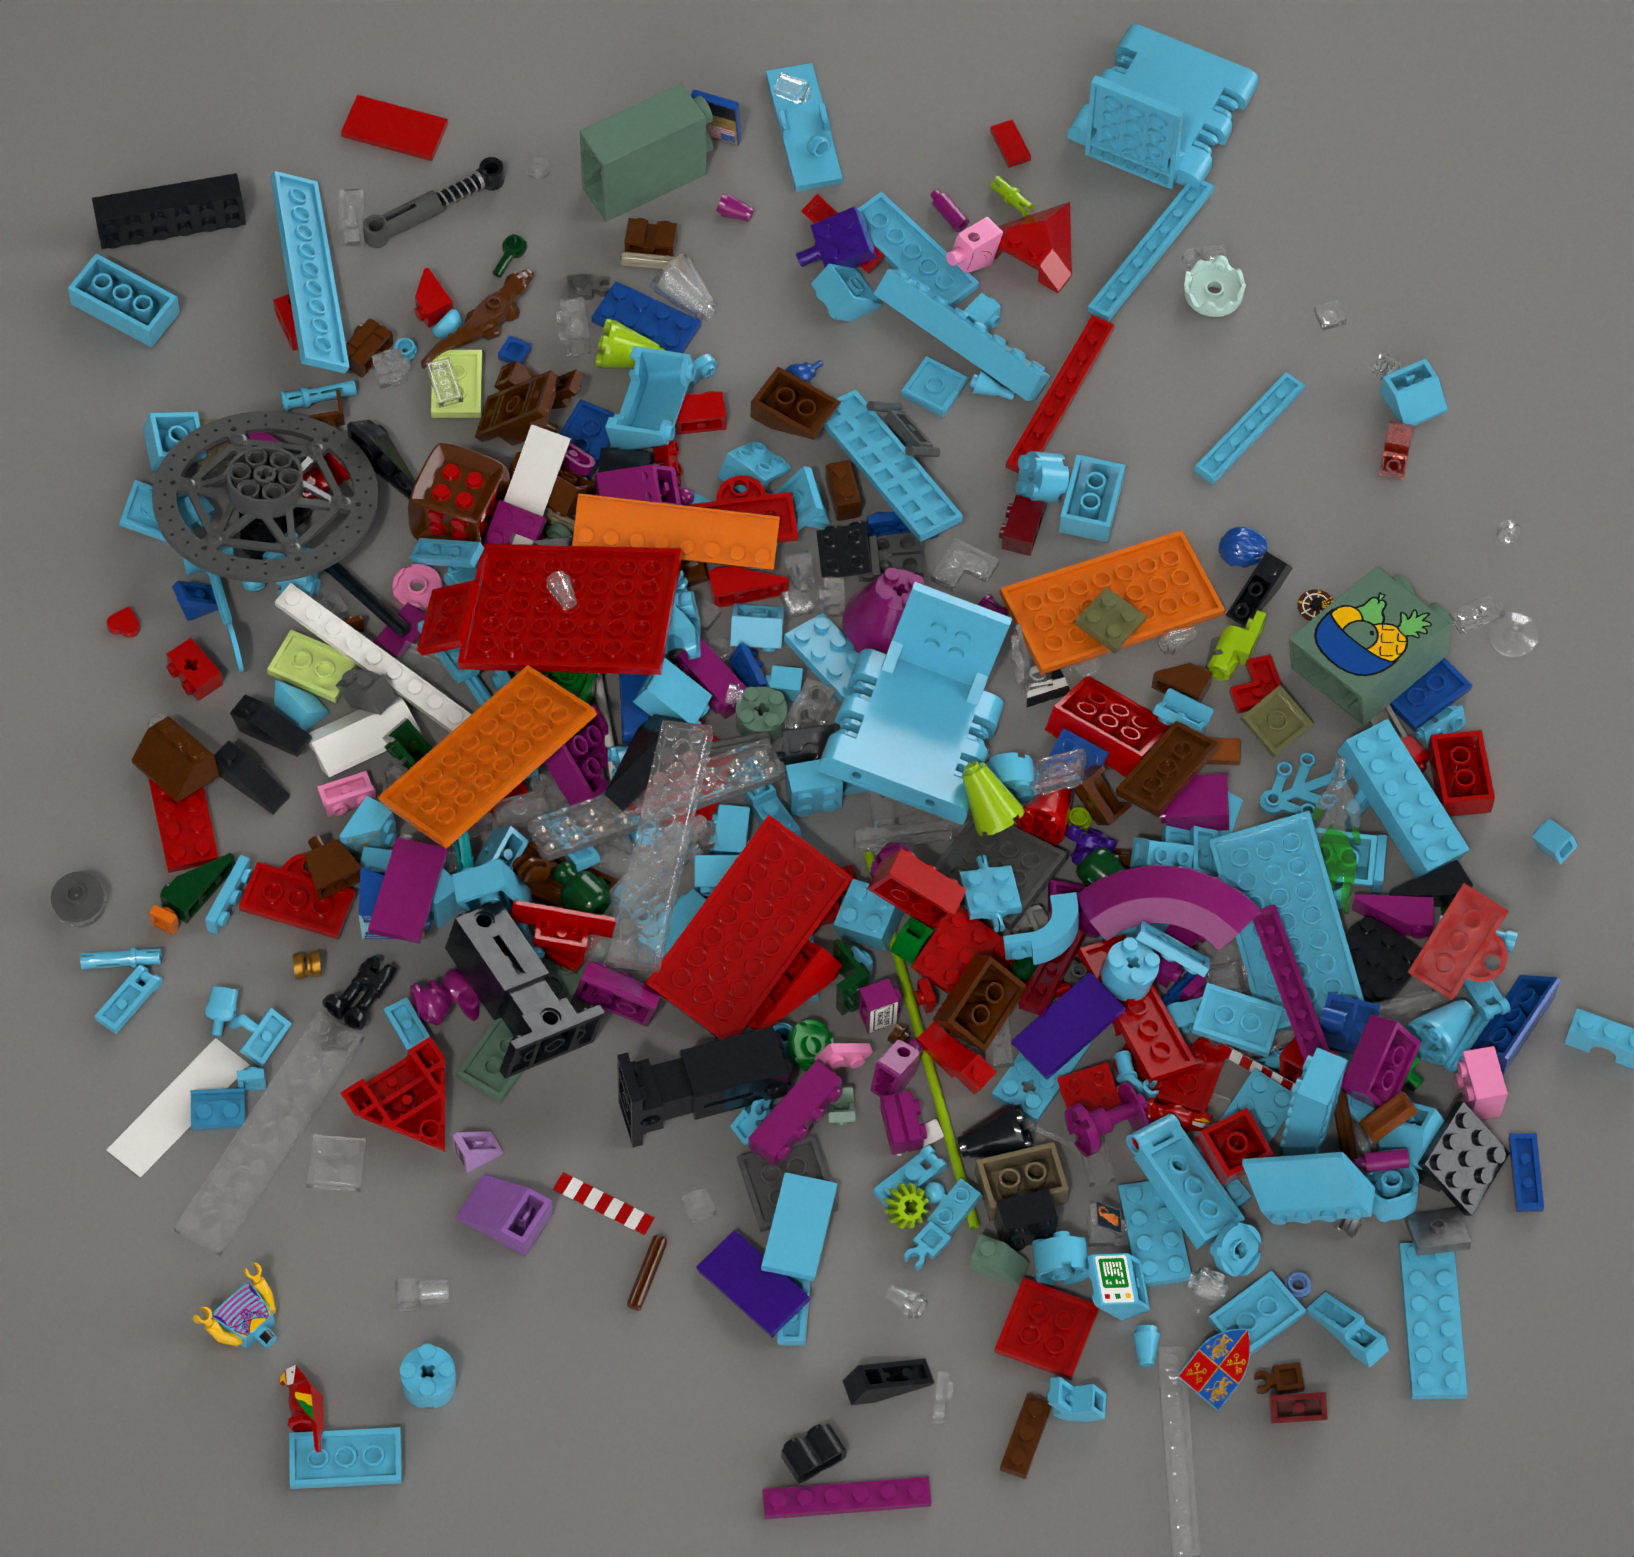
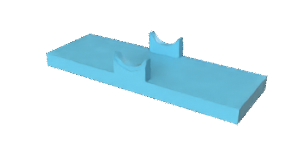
M813 63L767 70L766 79L795 192L843 184L826 106L822 101ZM817 134L826 135L830 143L829 151L821 157L811 155L807 149L809 139Z

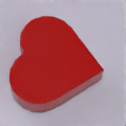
M130 606L110 615L107 619V628L112 634H122L127 638H132L140 632L139 621Z

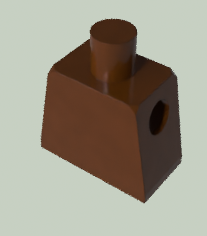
M316 835L308 841L311 851L305 854V860L318 901L360 882V869L362 867L338 839L326 843L322 835Z

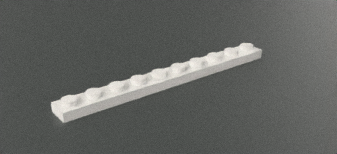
M292 583L276 599L275 606L363 670L382 675L393 692L451 733L471 715V713Z

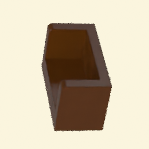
M1091 765L1071 782L1070 786L1097 825H1111L1131 806L1128 802H1118L1100 775L1106 770L1103 765Z

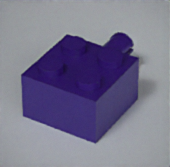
M855 207L810 225L816 241L815 245L796 253L797 260L802 267L821 259L824 267L828 264L855 268L878 258L864 216Z

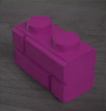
M911 1091L880 1097V1110L891 1154L896 1155L906 1151L921 1150L923 1148V1140L927 1139L925 1124L919 1123L918 1115H921L919 1100L913 1099Z

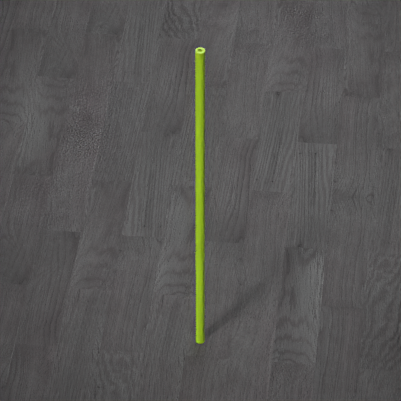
M869 851L864 854V859L870 880H872L870 868L875 856L874 852ZM896 931L889 945L890 950L897 937ZM891 952L914 1035L917 1039L924 1031L906 964L902 958ZM922 1050L920 1056L941 1130L944 1134L956 1182L960 1178L967 1182L933 1059ZM974 1207L966 1217L970 1230L980 1227Z

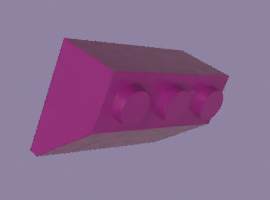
M588 961L573 997L594 1006L600 1005L606 1011L647 1027L656 1010L660 994L646 986V981L640 982L632 979V976L625 972L612 971L601 962Z
M1371 1015L1363 1029L1359 1044L1353 1052L1348 1069L1344 1073L1341 1088L1351 1097L1375 1109L1380 1108L1400 1093L1421 1042L1397 1021Z

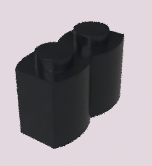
M821 1424L815 1425L807 1432V1436L800 1439L795 1437L787 1441L781 1451V1458L798 1484L813 1478L821 1471L838 1464L846 1458V1449L830 1424L823 1426Z

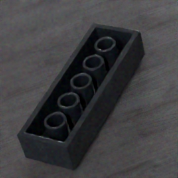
M237 173L92 198L101 249H114L119 246L137 245L148 241L165 240L171 237L189 236L200 232H212L218 229L236 228L246 225Z

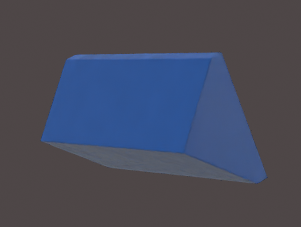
M1520 975L1505 997L1509 1002L1511 1011L1504 1015L1500 1013L1494 1015V1018L1488 1022L1470 1050L1494 1046L1502 1075H1504L1555 998L1560 984L1559 978Z

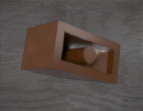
M1187 663L1156 671L1153 675L1152 688L1163 694H1166L1169 688H1173L1202 702L1211 687L1213 673L1203 666Z

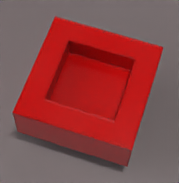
M928 977L917 980V990L914 991L918 1006L923 1005L926 1014L936 1011V997Z

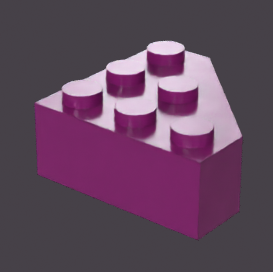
M596 703L591 706L594 707L597 715L544 762L572 810L595 799L607 790L604 768L608 766V748L604 745L605 736L608 735V724Z

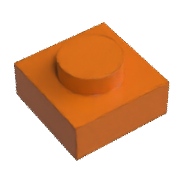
M154 904L149 912L151 924L175 935L179 929L176 913L168 907L161 908Z

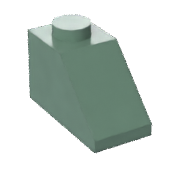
M979 1234L970 1257L969 1270L1019 1288L1030 1262L1006 1243Z

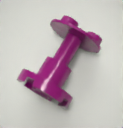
M1128 1081L1120 1084L1118 1088L1121 1105L1107 1111L1100 1107L1088 1113L1081 1104L1077 1103L1065 1110L1064 1116L1070 1135L1075 1133L1078 1141L1074 1142V1144L1085 1157L1100 1151L1099 1137L1111 1133L1113 1125L1128 1120L1133 1129L1137 1131L1150 1124L1144 1111L1147 1108L1144 1096L1141 1093L1136 1094Z

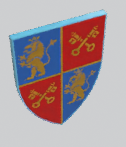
M1231 1329L1212 1336L1196 1350L1177 1375L1178 1378L1217 1411L1230 1397L1246 1373L1251 1349L1248 1329Z

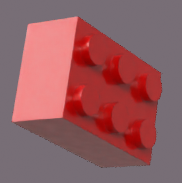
M1482 730L1431 735L1427 753L1431 756L1429 763L1435 794L1449 817L1491 813L1495 795Z
M902 848L879 863L867 888L872 893L931 929H935L956 914L967 890L960 886L957 880L946 877L938 872L937 868L933 865L925 864L916 858L912 852Z

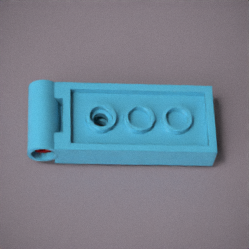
M1167 1114L1127 1136V1146L1132 1153L1136 1154L1134 1156L1135 1161L1197 1250L1215 1241L1219 1232L1230 1221L1242 1223L1245 1220L1240 1210L1180 1126L1176 1116Z

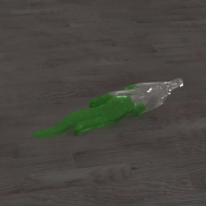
M1336 758L1334 778H1332L1330 785L1321 795L1315 806L1313 822H1317L1321 815L1326 812L1325 817L1316 830V834L1325 857V866L1333 894L1339 876L1341 875L1343 878L1340 903L1344 913L1349 914L1348 899L1356 877V859L1346 834L1345 822L1347 818L1350 819L1353 839L1356 845H1360L1361 811L1345 778V759Z

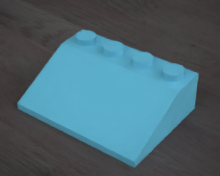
M1343 1152L1243 1159L1242 1165L1260 1211L1275 1225H1285L1286 1222L1307 1224L1316 1220L1334 1222L1336 1219L1360 1220L1363 1217L1372 1216L1375 1187Z

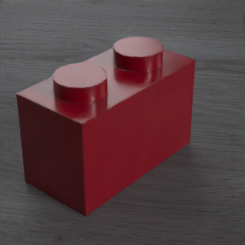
M1015 496L1013 504L1009 503L1006 510L1005 518H1008L1007 524H1002L999 532V538L1002 539V549L1031 556L1044 516L1045 502L1031 501V498Z
M1326 1392L1269 1396L1271 1424L1328 1420Z

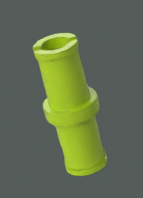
M1001 176L994 178L1000 184V187L992 181L990 188L1003 198L1004 203L1009 206L1012 205L1024 217L1030 214L1024 206L1033 211L1034 204L1022 196L1021 191L1017 187H1012Z

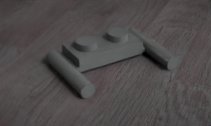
M869 401L866 407L869 411L888 412L884 418L890 423V429L900 435L905 441L906 455L939 457L940 449L933 447V444L908 415L902 411L900 403Z

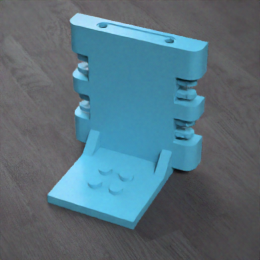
M1131 24L1115 50V61L1118 66H1112L1110 69L1103 70L1100 77L1094 76L1091 81L1089 104H1084L1068 129L1067 139L1084 145L1085 155L1168 189L1172 190L1177 183L1182 186L1190 184L1193 189L1199 190L1202 181H1205L1212 168V157L1210 155L1213 151L1209 146H1215L1217 143L1225 146L1233 127L1231 121L1233 116L1229 111H1235L1237 108L1241 110L1246 109L1258 88L1259 78L1249 68L1144 26Z
M914 582L887 654L874 649H864L859 653L848 686L852 687L855 693L842 700L834 721L840 724L841 729L829 736L816 771L963 825L970 805L962 773L965 771L964 767L971 762L985 763L988 750L983 740L993 738L1004 707L1000 697L983 690L1012 618Z

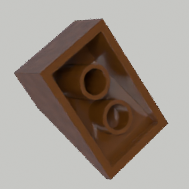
M777 367L752 399L750 417L770 429L814 440L840 406L841 401L784 369Z

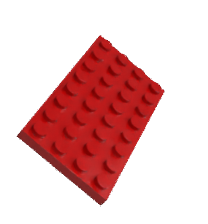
M768 815L645 982V985L660 994L662 998L719 1040L740 1035L853 877L772 816Z

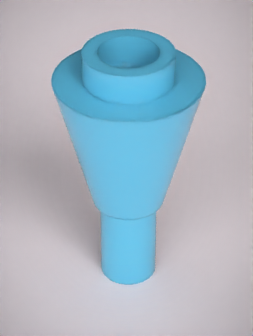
M980 371L979 375L974 373L969 385L970 388H973L972 394L998 395L1011 401L1015 395V392L1002 387L1001 384Z

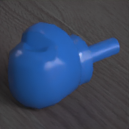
M819 360L812 365L807 362L792 364L785 371L808 382L815 377L814 370L823 366V362Z

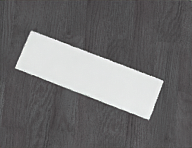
M531 424L504 501L543 516L571 438ZM516 534L512 544L532 545L533 540Z
M215 1038L107 1148V1151L141 1178L191 1126L190 1090L227 1089L237 1079V1071L244 1070L250 1064Z

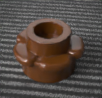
M898 1023L887 1041L894 1044L897 1040H902L906 1043L911 1035L907 1032L909 1026L906 1025L905 1027Z

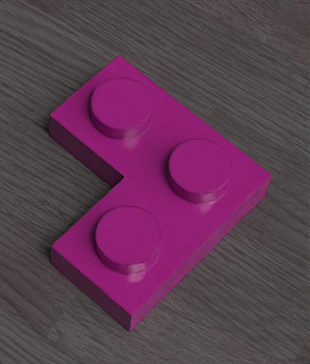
M499 500L483 544H512L516 534L533 541L539 540L547 518Z

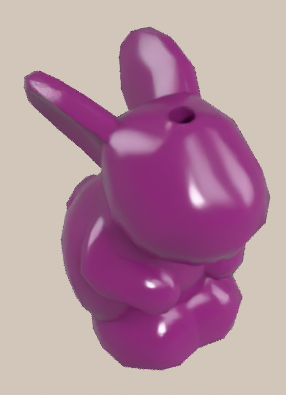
M450 968L446 971L441 984L437 980H429L427 988L417 983L410 985L413 1008L418 1017H421L427 1023L440 1025L448 1015L453 1003H457L471 1021H475L479 1017V998L458 969Z

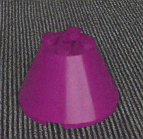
M888 568L881 576L850 598L844 609L842 628L845 637H848L857 653L864 649H874L887 654L914 582L924 585L922 576L907 570Z

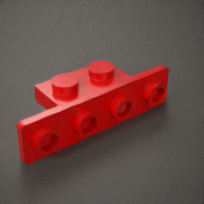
M517 900L513 901L510 913L514 922L535 926L534 946L585 954L588 935L613 939L618 921L615 917Z

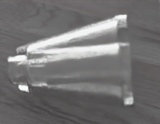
M680 254L662 268L664 272L661 278L656 275L650 284V288L655 293L700 321L703 319L709 320L717 311L715 309L716 301L686 254Z

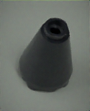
M1021 1103L1006 1105L964 1131L962 1136H958L957 1141L962 1156H970V1158L991 1157L1033 1147L1032 1144L1034 1143L1029 1128L1024 1130L1023 1127L1025 1115Z

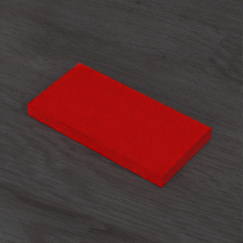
M357 95L341 130V137L432 161L447 128L448 119Z

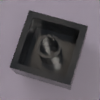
M1049 1189L996 1201L994 1224L999 1240L1009 1245L1015 1251H1020L1026 1246L1032 1245L1034 1240L1052 1238L1056 1232L1058 1216Z

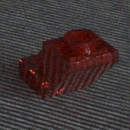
M1389 421L1379 475L1404 479L1414 425Z

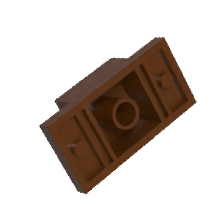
M550 370L488 396L475 438L484 442L499 436L514 446L526 441L531 424L557 433L558 426L548 419L557 393L555 391V383L558 375Z

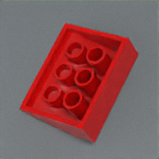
M1086 675L1054 705L1045 731L1058 739L1063 728H1066L1110 752L1104 765L1127 777L1171 726L1160 722L1158 716L1152 714V711Z

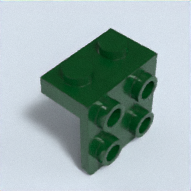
M404 718L383 737V740L387 743L384 748L393 758L396 757L399 761L403 762L401 768L405 772L433 749L408 718Z
M837 939L833 941V957L843 965L839 972L845 979L839 982L836 987V1009L843 1016L849 1011L854 1012L858 1010L859 989L869 985L870 973L862 962L858 963L854 958L851 947Z

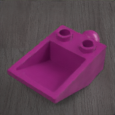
M651 464L599 472L594 476L597 496L691 506L694 501V494L690 489L678 488L675 467Z

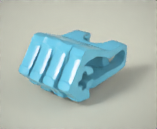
M694 592L676 593L665 655L670 650L682 648L687 651L689 660L700 658L701 622Z

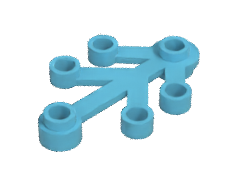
M1303 753L1300 756V767L1292 788L1282 792L1285 780L1290 778L1292 774V766L1288 762H1281L1276 769L1277 777L1272 790L1265 791L1260 797V807L1269 815H1275L1281 811L1295 815L1302 813L1304 810H1309L1312 812L1311 817L1313 820L1316 809L1312 804L1323 807L1328 812H1333L1338 808L1339 799L1333 794H1328L1324 797L1312 792L1331 784L1337 787H1345L1349 785L1352 775L1346 765L1339 764L1332 769L1331 773L1305 783L1309 771L1314 767L1315 757L1311 753ZM1308 759L1311 761V763L1306 764L1303 762V760ZM1285 768L1289 772L1282 773L1280 769ZM1338 772H1344L1346 775H1339ZM1269 799H1274V800H1276L1277 802H1276V803H1271V802L1269 801ZM1299 799L1308 803L1299 806L1288 801ZM1333 801L1335 805H1328L1326 802Z

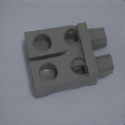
M912 532L883 535L877 538L876 536H869L871 571L858 575L859 582H872L888 568L907 570L922 576L924 579L920 542Z

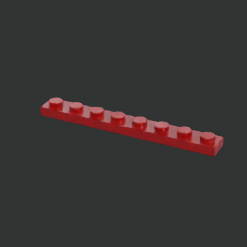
M1094 315L1091 316L1006 461L1005 468L1019 473L1018 459L1021 455H1026L1030 451H1044L1114 330L1113 323Z

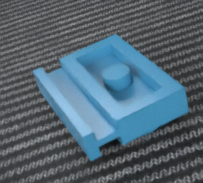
M244 1088L190 1090L191 1130L246 1128Z

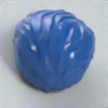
M1240 526L1228 530L1220 539L1218 553L1230 566L1246 568L1258 564L1261 556L1266 553L1268 546L1262 534L1249 527Z

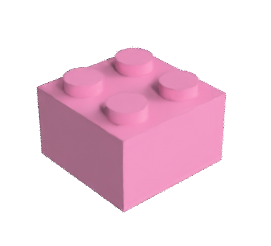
M1495 1047L1463 1051L1461 1060L1457 1063V1073H1454L1455 1086L1457 1089H1461L1463 1096L1461 1101H1464L1480 1120L1500 1117L1508 1092Z

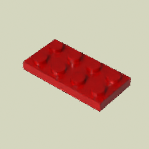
M148 779L168 873L199 867L219 858L204 788L201 787L177 803L151 779Z

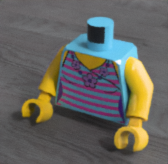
M252 1262L256 1267L254 1275H250L246 1267L243 1268L244 1275L253 1280L252 1284L247 1281L214 1312H211L208 1307H199L204 1312L205 1317L202 1320L195 1314L193 1315V1321L197 1324L204 1323L205 1329L218 1343L235 1347L241 1345L244 1348H249L256 1341H259L267 1349L277 1340V1336L270 1330L275 1324L273 1315L276 1312V1307L270 1287L265 1278L260 1277L262 1273L261 1266L258 1263Z

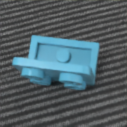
M751 441L727 453L717 477L726 481L734 476H749L759 481L766 491L769 482L789 473L791 466L782 457L768 450L763 443ZM737 485L733 488L739 493H744L747 490L743 485Z

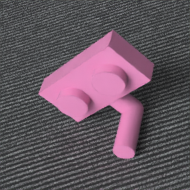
M831 1043L815 1057V1060H818L837 1075L836 1070L839 1067L858 1068L862 1066L865 1060L873 1053L870 1043Z

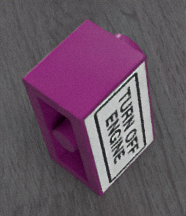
M889 978L859 989L858 1013L868 1034L898 1023V1013L901 1012L899 1002L902 999L898 987H893Z

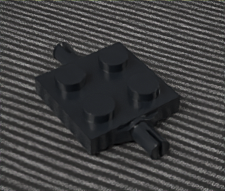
M834 725L782 730V751L766 753L767 763L783 762L784 765H791L821 759L829 736L835 733Z

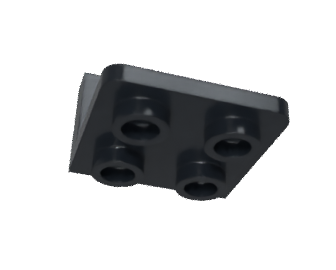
M856 521L849 523L847 526L839 527L833 525L825 527L824 530L816 531L821 575L825 580L866 574L871 571L868 539L869 536H873L872 528L866 523Z

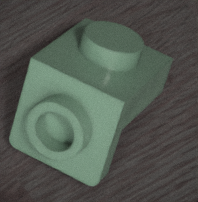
M842 1086L843 1093L835 1103L831 1102L827 1106L829 1123L847 1125L850 1122L856 1121L852 1086Z

